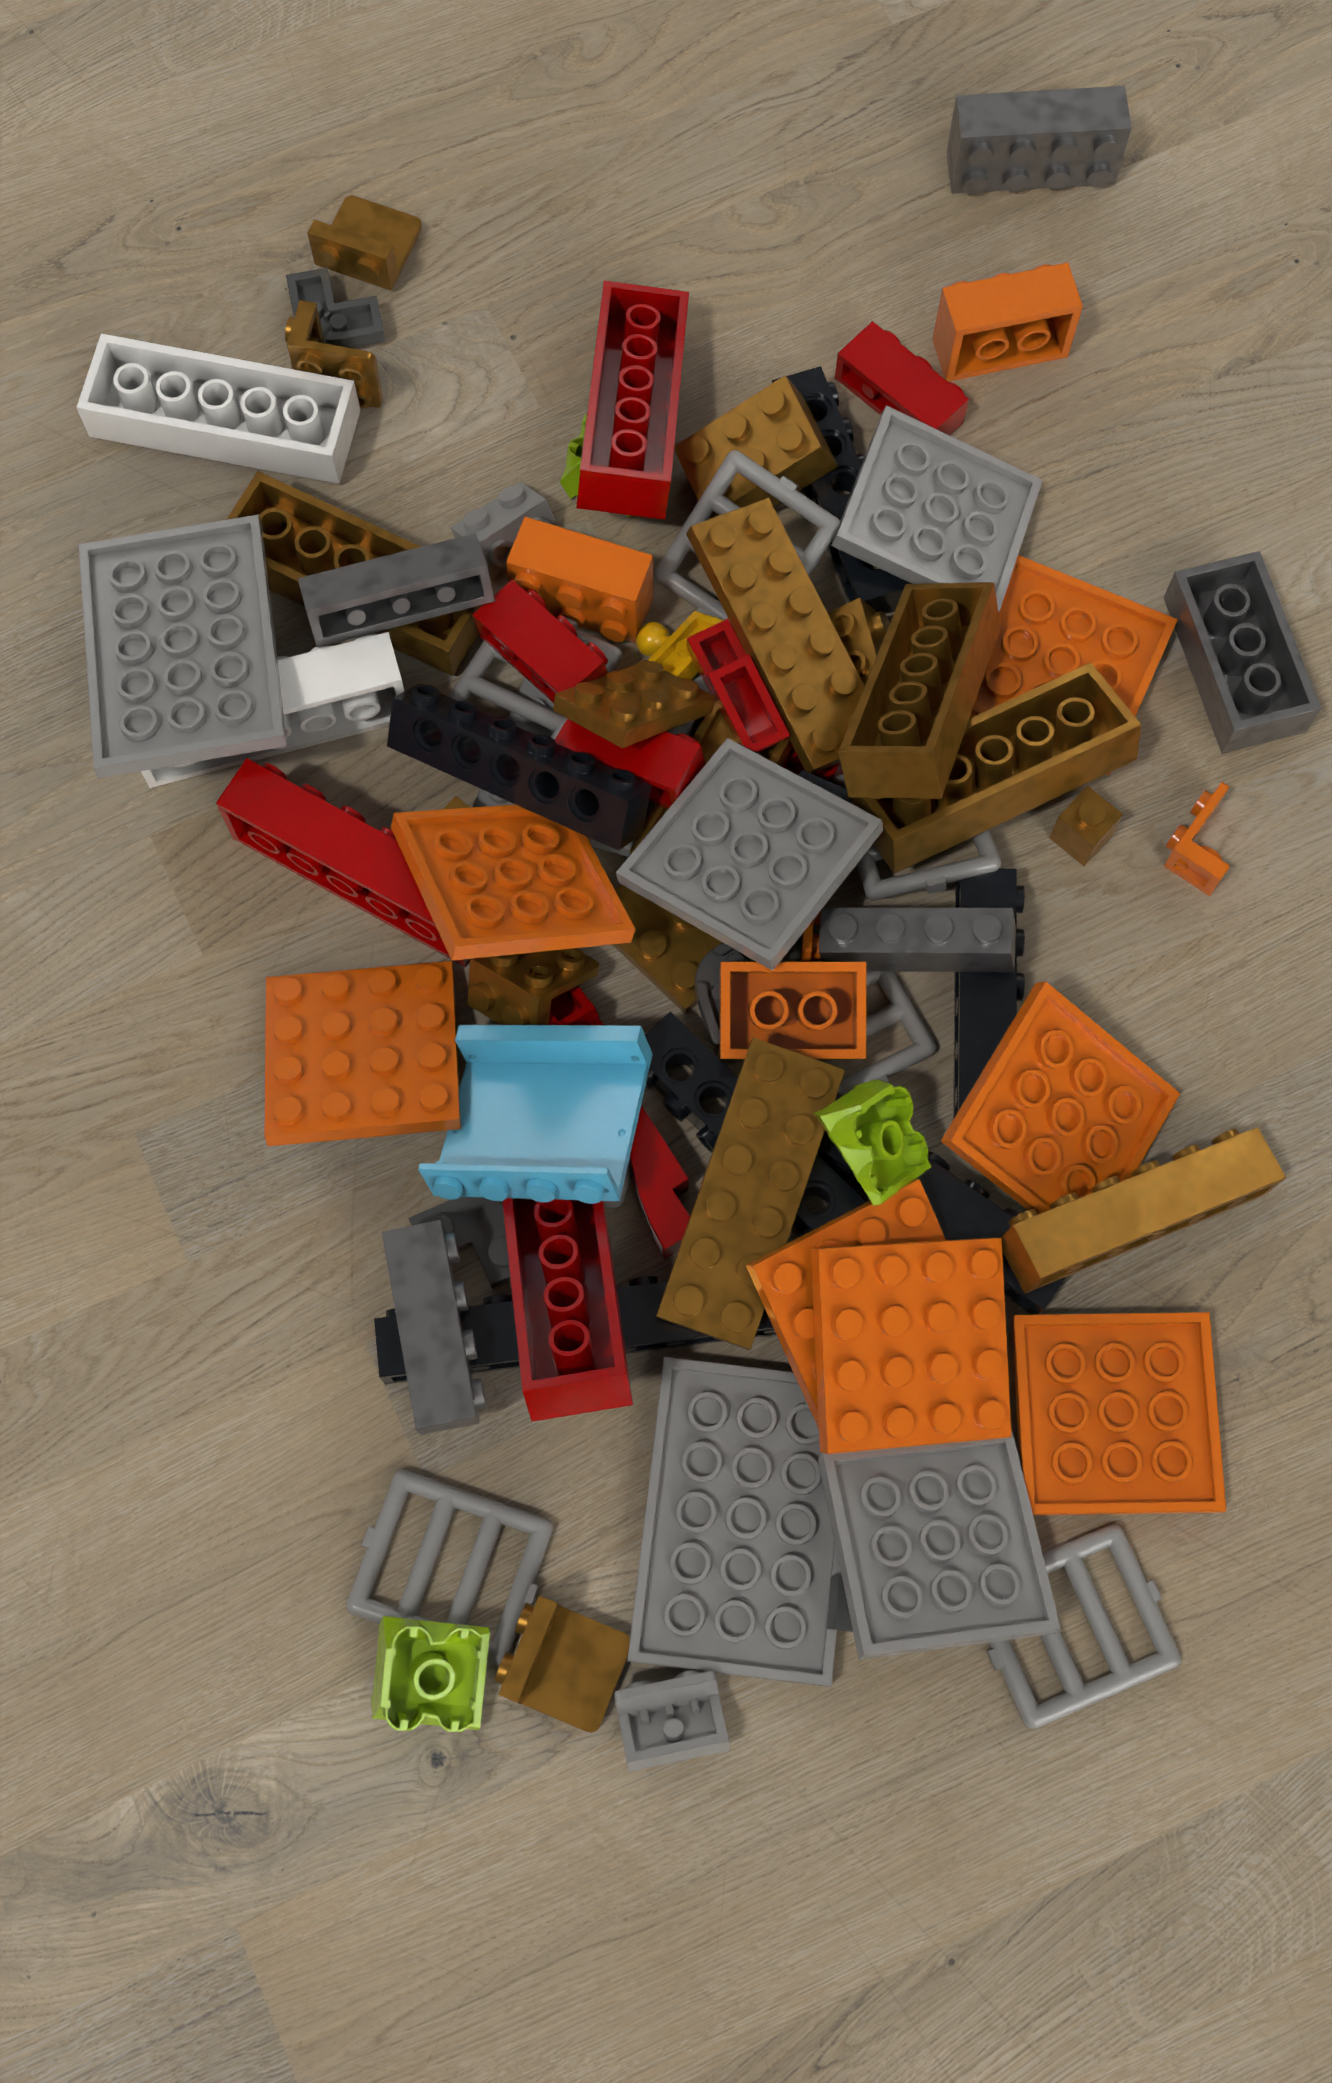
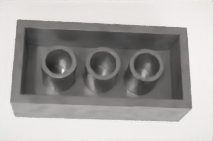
M1125 86L956 95L946 151L951 194H977L980 192L1005 190L1016 192L1023 189H1061L1063 187L1076 186L1101 187L1115 184L1132 129Z
M1257 551L1175 571L1163 598L1170 616L1178 619L1175 630L1221 754L1307 732L1320 712L1321 706L1261 552Z

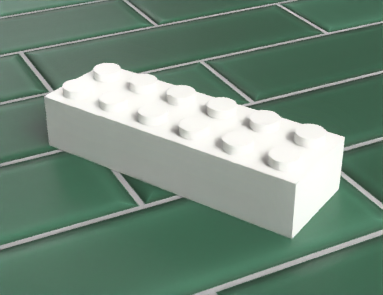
M107 334L100 335L76 407L89 437L340 484L361 411L353 380Z
M389 632L359 636L354 641L335 646L328 644L315 647L308 653L292 657L277 656L287 746L141 771L149 788L241 765L246 758L256 761L389 726L393 697L405 691Z

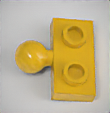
M694 611L671 636L663 624L648 622L640 627L636 637V645L643 655L650 657L649 661L661 664L664 670L679 678L691 680L698 673V670L686 648L687 638L723 620Z

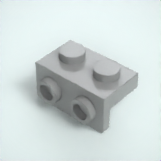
M520 482L517 485L509 486L502 490L497 498L482 508L468 512L462 521L451 527L455 538L473 533L477 534L487 563L490 579L493 580L507 571L506 561L524 516L555 526L557 524L547 500Z
M690 1670L677 1675L674 1679L655 1683L638 1681L631 1683L625 1689L614 1692L629 1772L730 1750L714 1671L701 1672Z

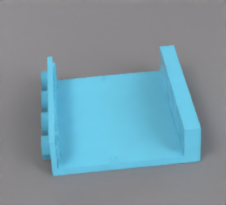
M459 1025L455 1042L467 1062L459 1088L461 1129L447 1131L439 1161H436L435 1164L420 1163L418 1168L433 1196L449 1200L460 1197H484L492 1201H503L506 1198L532 1199L537 1202H551L554 1199L579 1200L589 1204L599 1203L600 1201H620L653 1055L642 1027L622 1025Z

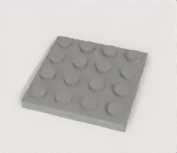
M886 405L876 425L840 520V527L831 546L912 584L994 582L999 612L1043 480Z
M727 738L617 870L616 875L620 884L773 971L883 832V823L881 819Z
M1011 1432L1012 1437L835 1454L822 1453L818 1458L859 1660L1051 1635L1061 1629L1013 1432Z

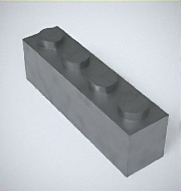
M476 533L298 578L317 647L495 602L487 563Z
M822 908L819 955L822 962H866V971L1014 972L1016 936L1013 908Z
M441 1220L382 1231L416 1430L420 1435L480 1423L478 1410L487 1408L482 1380L481 1378L472 1380L469 1360L478 1359L473 1330H463L460 1311L469 1310L464 1281L455 1282L451 1263L460 1262L455 1233L446 1234Z

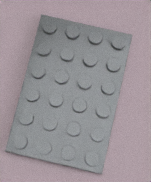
M259 515L78 544L93 768L98 778L287 746L263 531Z
M664 1357L628 1662L706 1672L714 1671L715 1673L827 1687L832 1686L837 1630L826 1629L831 1577H842L818 1462V1458L822 1454L819 1444V1429L793 1372Z

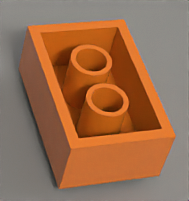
M1069 263L1053 266L1045 264L1033 270L1013 274L1000 273L988 279L973 282L960 281L951 286L943 287L932 340L944 379L949 382L1067 358L1083 308Z
M524 516L506 561L509 582L513 579L525 591L529 588L536 591L544 600L547 611L555 618L562 615L577 622L579 629L583 627L599 632L603 637L614 642H623L625 640L636 644L637 633L640 627L644 625L653 601V555Z
M720 962L719 1059H745L753 1037L813 1059H866V962H779L773 971L758 962Z

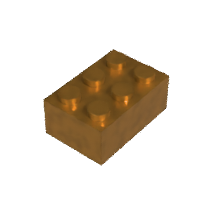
M786 375L674 446V451L698 501L727 454L732 450L740 451L780 479L783 475L799 485L797 491H800L838 467L804 397ZM739 473L736 474L723 495L739 507H744L766 498L770 499L773 507L781 502ZM713 511L709 519L717 517L719 514Z

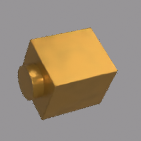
M1087 785L1058 816L1049 838L1081 865L1085 866L1113 836L1123 814Z

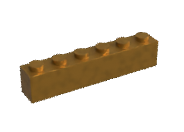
M1237 1128L1231 1129L1211 1141L1212 1146L1200 1150L1198 1144L1188 1146L1171 1157L1173 1161L1160 1165L1158 1160H1153L1135 1169L1132 1172L1133 1177L1120 1182L1117 1176L1110 1177L1092 1187V1193L1079 1198L1077 1193L1073 1192L1054 1201L1050 1205L1051 1210L1037 1214L1035 1209H1030L1008 1221L1010 1228L1001 1237L1002 1251L1024 1294L1267 1195L1286 1179V1176L1259 1128H1254L1242 1134L1239 1133Z

